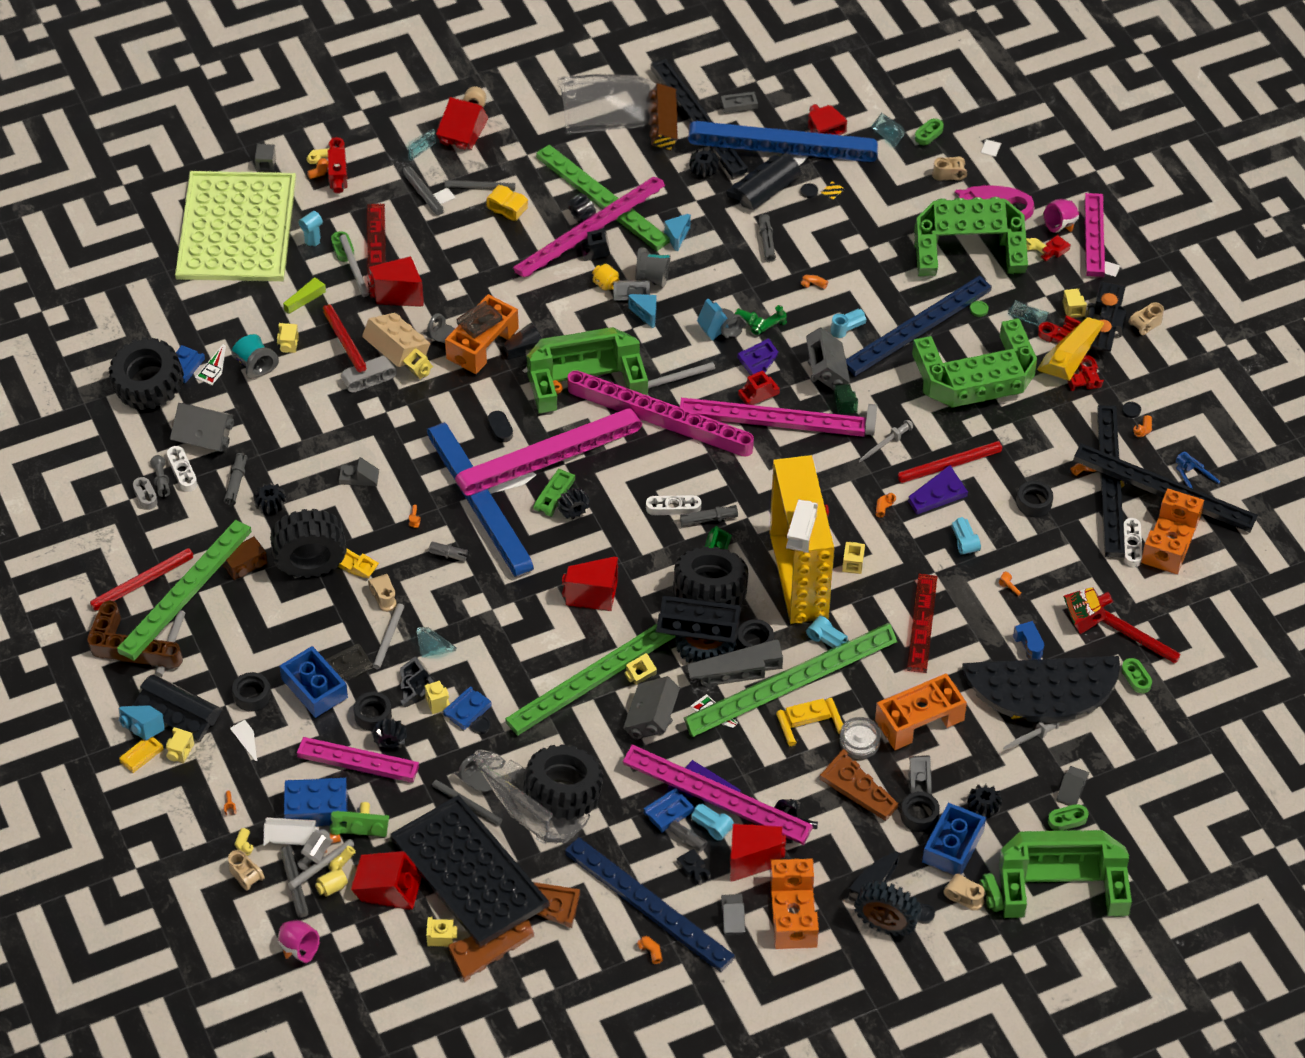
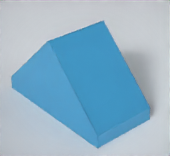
M690 214L664 221V234L670 237V243L675 251H679L690 229Z
M630 294L628 296V308L651 328H654L657 295Z

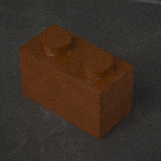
M255 536L242 542L222 565L233 580L267 564L266 551Z

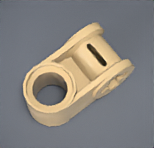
M962 157L936 158L932 172L933 178L938 181L962 180L966 178L965 160Z
M1151 303L1142 310L1135 312L1130 317L1129 324L1135 326L1141 335H1145L1162 324L1164 307L1160 303Z
M388 574L369 579L370 591L375 597L379 608L387 612L396 608L395 589L391 584Z
M234 850L229 854V871L245 890H249L251 885L265 878L261 869L243 851Z
M955 874L944 889V894L948 899L958 902L970 910H979L984 905V888L960 874Z

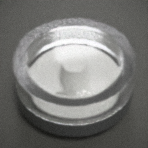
M854 717L847 720L840 732L841 749H845L848 752V756L856 759H865L873 756L880 746V728L874 721L865 717Z

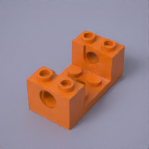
M487 294L445 339L446 359L477 374L486 365V348L499 335L508 340L519 329L518 309Z
M1167 489L1161 504L1157 523L1154 530H1150L1145 542L1141 563L1178 575L1201 518L1204 504L1203 499Z
M945 673L877 702L875 722L893 749L897 750L912 743L914 729L939 718H941L947 728L964 721L967 702L948 674ZM922 702L925 703L927 706L919 707L917 706V703Z
M813 859L771 860L770 884L775 949L817 948L819 928L818 916L814 907ZM791 907H795L799 910V912L793 914L790 913L788 909Z

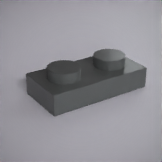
M755 92L721 96L724 113L758 109Z
M613 281L614 300H628L630 294L650 295V281Z

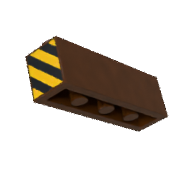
M657 83L648 95L650 99L649 112L651 113L649 120L651 125L650 137L653 146L671 150L678 140L676 88Z

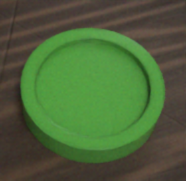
M975 301L970 306V312L977 317L985 316L988 313V305L983 301Z

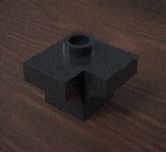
M605 228L587 232L588 239L581 244L584 261L610 256L608 235Z

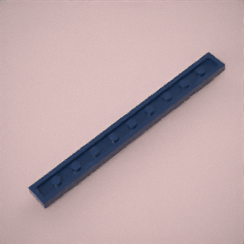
M981 276L976 277L847 358V369L854 376H857L989 293L992 286Z
M580 837L565 850V855L720 973L735 960V955Z

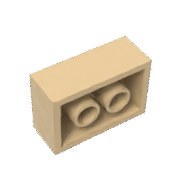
M396 313L368 318L362 335L364 339L397 367L405 366L403 360L415 348L426 356L430 346V342L423 335L414 330L410 324H407ZM417 357L412 364L416 363L419 358Z

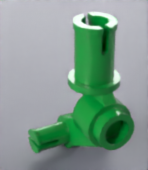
M777 305L775 307L776 313L766 320L758 317L756 312L750 313L740 308L735 311V315H740L751 327L750 331L755 335H760L778 322L780 325H786L787 314L783 310L782 305Z

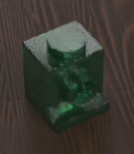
M843 384L836 386L835 401L839 415L857 413L858 398H856L855 391H852L851 385Z

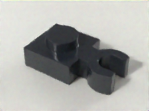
M694 848L677 858L676 863L688 877L694 875L695 882L698 885L702 884L700 876H705L707 880H710L711 874L709 870L705 869V862Z

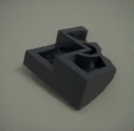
M529 323L503 343V349L508 360L525 356L526 350L533 349L542 338L533 323Z
M416 656L400 668V676L402 677L401 690L403 691L402 705L408 707L426 698L425 685L435 682L425 665Z

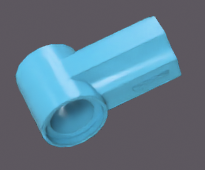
M312 211L299 220V225L304 231L305 243L308 246H317L320 243L319 226L323 224V221L316 211Z
M857 309L845 315L835 314L831 323V335L836 338H842L847 334V331L865 324V313L861 309Z
M961 517L952 522V529L957 538L960 554L980 551V539L977 534L973 533L968 519Z
M819 616L806 630L810 639L815 642L821 640L832 648L844 644L848 640V636L832 627L830 621L823 616Z
M699 804L692 814V820L708 829L709 834L718 841H721L733 828L734 822L728 815L723 813L719 815L704 804Z

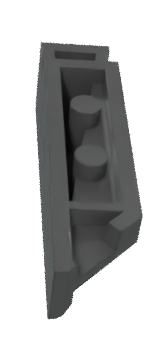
M776 639L688 664V672L691 680L699 679L701 684L706 687L765 678V670L783 668V655L779 640Z

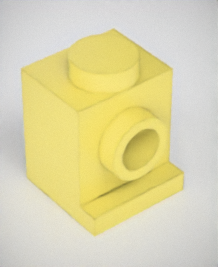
M1079 289L1064 290L1063 306L1066 315L1071 318L1085 317L1087 303L1084 302V297L1080 295Z
M279 323L277 344H280L281 352L296 353L299 337L297 324Z
M417 348L403 360L409 370L420 380L428 376L433 367L428 358ZM418 357L419 360L413 365L412 362Z
M846 542L842 572L862 574L865 544Z
M646 653L626 664L627 671L625 675L630 683L634 681L637 685L651 676H655L657 669ZM640 669L643 673L638 675L636 670Z
M440 681L425 685L426 701L432 714L442 712L450 705L447 688H443Z
M174 727L172 730L173 738H170L166 745L168 750L166 757L171 761L184 763L194 746L193 734Z
M428 917L427 946L448 947L449 944L453 943V939H457L458 927L454 926L453 920H436Z

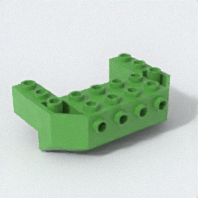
M976 197L972 200H965L964 198L946 200L941 198L933 201L917 217L914 227V248H916L918 276H936L938 270L937 241L939 235L999 234L1000 245L1006 246L1007 273H1026L1028 256L1025 217L1022 212L1006 199H1000L999 197L982 199Z
M1020 319L1001 322L1000 338L1005 347L1004 351L945 363L941 360L932 336L914 339L912 355L924 381L923 393L951 407L1023 393L1035 376L1037 357Z
M614 327L544 338L527 355V374L539 413L557 411V394L553 381L568 380V374L572 371H581L592 376L621 371L626 388L648 395V378L640 356L639 340Z
M1103 830L1020 831L1001 849L999 874L1004 904V918H1025L1027 908L1025 882L1104 881L1108 916H1129L1132 901L1127 870L1129 854L1126 848Z

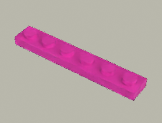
M1085 193L1086 276L1104 277L1103 194Z
M307 737L302 738L297 751L298 758L414 783L419 769V762Z

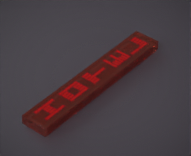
M367 204L368 275H370L369 267L386 263L385 204Z
M918 574L907 671L927 673L938 578L936 575Z

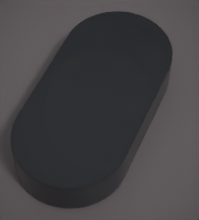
M502 411L491 412L488 415V425L494 437L499 442L510 441L513 438V428L505 413Z

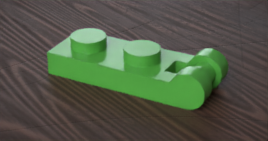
M558 468L536 500L533 509L538 512L543 511L545 515L552 517L557 508V499L561 497V493H565L567 489L569 490L575 481V475Z
M334 811L331 813L332 823L329 829L331 834L348 833L387 837L388 815Z

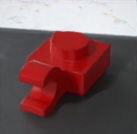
M1057 235L1046 243V246L1042 249L1044 254L1041 255V258L1045 261H1048L1054 255L1059 258L1070 250L1071 244Z

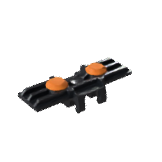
M1101 282L1096 304L1089 303L1086 309L1088 312L1086 318L1093 319L1094 314L1100 315L1099 321L1104 322L1090 348L1111 352L1115 332H1118V337H1122L1123 323L1127 317L1126 309L1122 307L1126 286Z

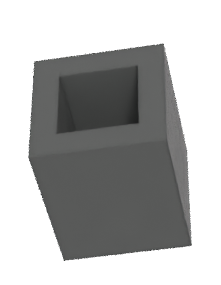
M257 144L255 155L256 171L274 172L276 162L275 144Z

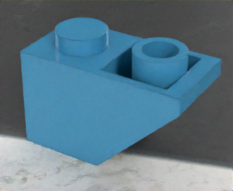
M708 298L703 305L697 322L713 341L722 333L721 326L728 318L722 312V308L718 303H712Z
M122 706L118 708L120 724L144 740L165 730L163 714L151 706Z

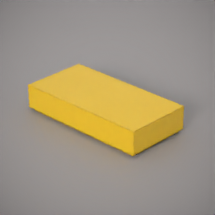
M154 737L147 740L143 739L123 754L119 760L127 769L134 773L163 751L164 748Z

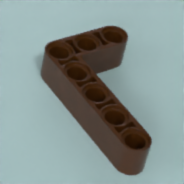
M105 601L101 604L87 638L93 656L167 668H177L183 663L181 650L177 643L155 639L135 660L119 654L117 648L128 635L115 634L121 621L117 603Z

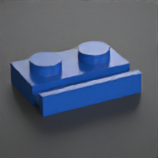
M181 345L176 353L184 372L183 383L186 384L204 361L205 355L203 353L198 354L197 351Z
M470 686L443 710V715L449 717L453 723L465 730L479 716L485 713L492 706V703L478 691L475 692Z
M676 788L644 808V814L649 817L651 822L661 832L668 829L673 821L679 822L694 812V806Z

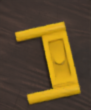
M822 698L786 707L785 711L779 710L776 712L789 746L796 745L791 727L832 717L838 734H841L845 728L833 698L826 700Z

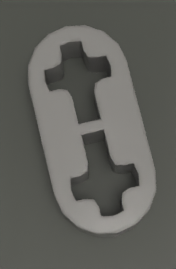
M868 404L865 435L875 434L876 404Z
M145 477L135 479L133 482L134 493L141 507L147 510L155 508L158 503L157 496L150 481Z

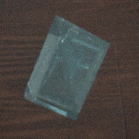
M883 113L879 115L871 126L893 147H896L905 134L904 128Z
M434 129L409 141V160L412 161L436 143V132Z
M1015 300L1008 315L1039 326L1045 322L1049 312Z
M418 627L416 630L422 658L454 652L457 647L429 627Z

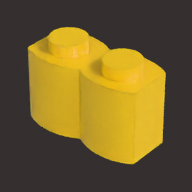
M498 185L487 197V208L495 213L502 214L510 220L517 221L528 208V199L523 194L512 192L510 188Z

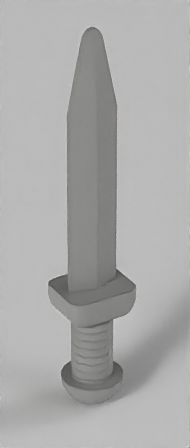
M905 420L904 424L899 428L893 427L890 431V436L868 451L858 462L867 459L893 439L898 442L904 432L912 430L913 423L910 420Z
M1040 722L1034 731L1015 739L1003 749L1015 747L1036 736L1043 739L1047 732L1055 728L1058 729L1060 723L1052 722L1044 725Z

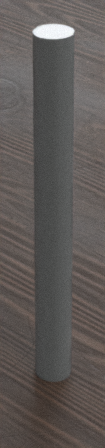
M445 180V187L495 189L498 185L510 188V190H515L516 183Z
M438 780L433 782L432 787L451 798L460 795L471 810L498 826L502 823V818Z

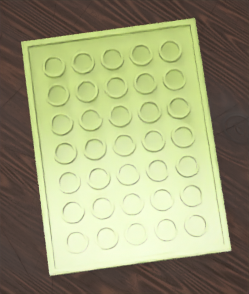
M190 171L175 273L176 279L284 281L296 173Z

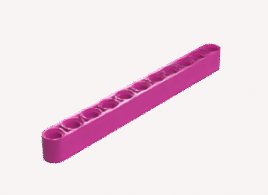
M572 371L568 374V391L572 395L619 412L630 408L641 420L743 457L750 456L753 453L754 437L749 432L581 371Z
M625 409L466 469L457 474L455 482L466 496L473 495L633 434L642 427V422L632 409Z

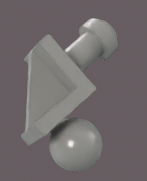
M316 829L301 851L305 857L298 862L300 869L307 870L311 867L310 863L312 861L317 864L320 862L324 853L333 842L328 831Z

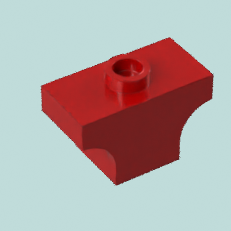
M764 371L748 376L745 386L738 390L739 397L747 405H754L780 394V388Z

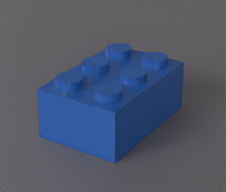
M313 646L279 665L282 681L315 718L348 698L347 684Z
M346 778L285 780V819L316 820V827L330 826L332 823V812H348Z
M948 802L924 848L922 862L952 875H962L984 832L986 817Z

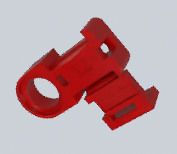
M1067 315L1063 327L1060 328L1050 322H1043L1039 325L1038 336L1049 343L1051 341L1059 343L1081 322ZM1049 329L1051 330V332L1044 333L1042 330Z
M1085 355L1078 366L1079 373L1074 374L1070 381L1067 380L1071 391H1074L1077 386H1086L1087 389L1102 387L1104 380H1100L1097 374L1098 366L1093 357ZM1083 362H1087V363H1089L1091 366H1090V367H1087V366H1084L1082 363H1083Z

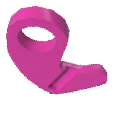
M984 185L970 187L965 190L956 189L955 191L959 198H964L965 200H972L976 197L982 199L999 197L1000 199H1006L1011 204L1022 203L1026 205V208L1020 211L1024 214L1025 221L1033 216L1035 209L1031 196L1011 187Z

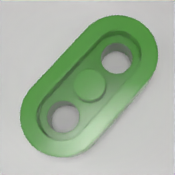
M935 118L928 120L916 130L915 141L921 145L931 143L943 132V122Z
M335 232L331 237L337 259L342 262H348L339 237L346 235L354 254L350 237L346 232Z
M1134 658L1126 659L1122 664L1121 671L1132 689L1142 694L1149 692L1152 686V679L1141 662Z
M1080 804L1053 810L1049 814L1048 824L1056 831L1084 825L1088 819V810Z
M992 873L984 874L980 880V885L984 888V892H986L988 908H992L994 912L1004 909V904L994 875Z

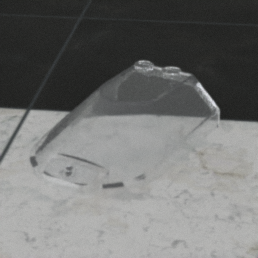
M590 74L559 77L558 87L561 88L566 133L634 128L649 124L651 113L649 112L650 99L648 95L656 84L649 79L636 75Z
M487 750L475 751L473 755L475 764L508 814L535 834L538 841L544 844L566 843L586 826L590 818L589 813L587 815L584 813V816L580 818L573 817L572 820H566V818H561V820L555 819L553 813L526 795L523 788L526 768L512 760H509L507 763L499 754Z

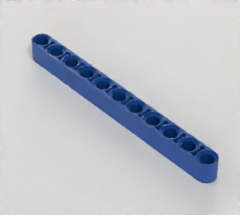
M694 121L689 125L688 141L695 145L873 162L878 158V142L871 138Z
M445 422L427 429L431 443L454 480L457 474L473 467ZM488 489L469 496L463 493L514 577L534 570L530 556Z

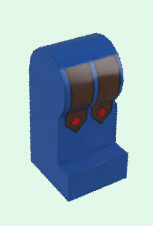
M1033 621L1014 626L1013 638L1015 642H1022L1026 650V657L1029 660L1041 659L1044 642Z

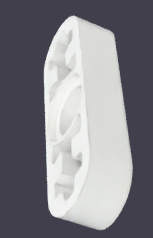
M179 446L169 448L167 451L168 461L180 488L185 492L194 491L197 488L196 476L183 448ZM175 454L179 456V460H176ZM181 466L187 467V469L182 472L177 470ZM186 477H188L189 484L185 482Z
M694 495L651 496L646 500V511L650 515H680L701 510V499ZM670 503H677L679 506L671 508L668 505Z
M1128 518L1124 521L1123 525L1124 563L1129 567H1138L1142 560L1141 523L1135 518ZM1130 526H1133V529H1134V532H1133V533H1130V532H1131ZM1134 540L1138 544L1130 545L1127 541ZM1132 552H1135V553H1134V558H1135V559H1132V557H1131V553H1132Z

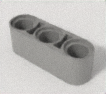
M381 356L365 362L367 369L361 373L357 372L355 366L345 369L341 374V378L349 392H357L394 378L397 374V369L387 357Z

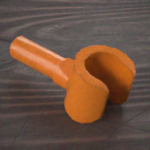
M413 505L412 514L409 515V526L418 528L421 517L416 516L417 505Z
M1003 572L999 579L1000 586L1008 587L1020 596L1021 592L1010 582L1012 575L1008 572Z
M226 791L227 802L224 805V813L227 815V810L232 808L234 809V814H236V805L232 802L231 791Z

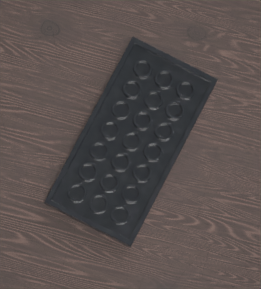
M460 795L453 797L390 833V839L401 852L404 851L417 867L422 878L479 947L550 906L549 900Z

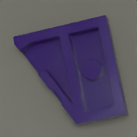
M767 339L738 353L737 358L751 376L760 371L766 373L779 352L772 342Z

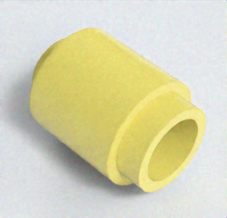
M341 869L333 870L317 878L315 886L320 895L323 894L327 897L343 889L348 884V880Z

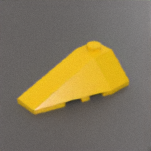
M1087 317L1045 355L1037 370L1070 381L1104 322Z

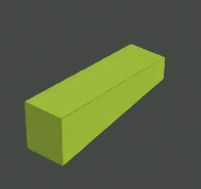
M316 278L312 279L283 303L284 311L290 314L326 293L325 284Z

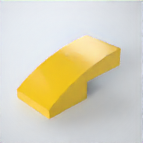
M347 549L345 558L339 563L338 567L351 574L369 579L379 563L365 554L359 556Z

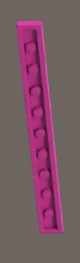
M654 176L514 266L515 273L522 277L532 275L533 271L546 266L547 262L553 258L561 256L567 249H571L581 240L587 239V232L602 229L607 223L615 221L618 216L630 211L633 206L644 202L650 195L658 193L665 186L663 180Z
M682 397L680 401V408L717 421L863 437L865 434L866 417Z
M635 745L630 747L623 760V764L757 825L782 826V835H786V838L802 845L805 844L813 829L812 824Z

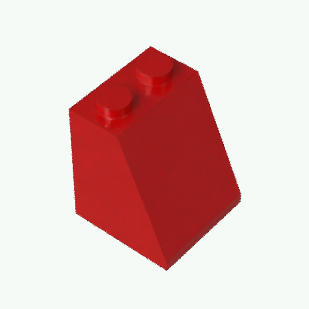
M450 97L436 135L440 143L444 145L453 144L462 150H466V148L472 150L489 118L482 105Z
M411 256L369 267L370 275H367L371 286L368 288L371 298L374 297L377 304L424 306L422 280Z
M618 557L568 566L567 574H563L562 585H564L562 597H565L566 605L612 611L618 584Z
M733 824L730 881H737L770 870L771 860L785 858L786 835H782V826Z
M404 851L366 854L360 857L351 890L360 901L410 910L414 907L422 876Z

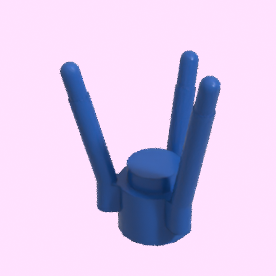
M1187 452L1180 453L1176 458V463L1178 464L1176 469L1180 472L1188 487L1192 488V485L1184 470L1191 471L1194 467L1217 484L1220 483V480L1204 469L1203 464L1191 457Z

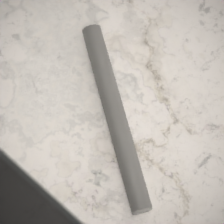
M341 235L339 237L362 297H367L369 292L346 235Z
M711 362L648 381V389L713 370L715 365Z
M398 603L396 605L373 664L375 669H380L404 609L403 604Z
M180 610L177 613L167 641H176L185 616L184 611ZM157 666L155 675L162 677L166 667Z
M347 840L322 858L318 864L315 863L288 883L289 888L295 889L327 866L347 846L353 847V841Z

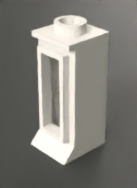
M798 499L787 535L788 543L786 548L808 553L809 539L817 517L818 503Z
M266 818V823H264V845L270 841L275 844L305 845L316 829L319 830L316 827V820Z

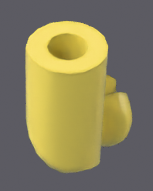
M327 149L312 150L307 156V161L310 164H316L319 159L328 157Z
M1026 238L1027 250H1038L1044 254L1042 251L1046 246L1044 243L1036 238Z
M241 828L235 841V847L248 856L253 851V845H249V842H247L250 831L246 828Z

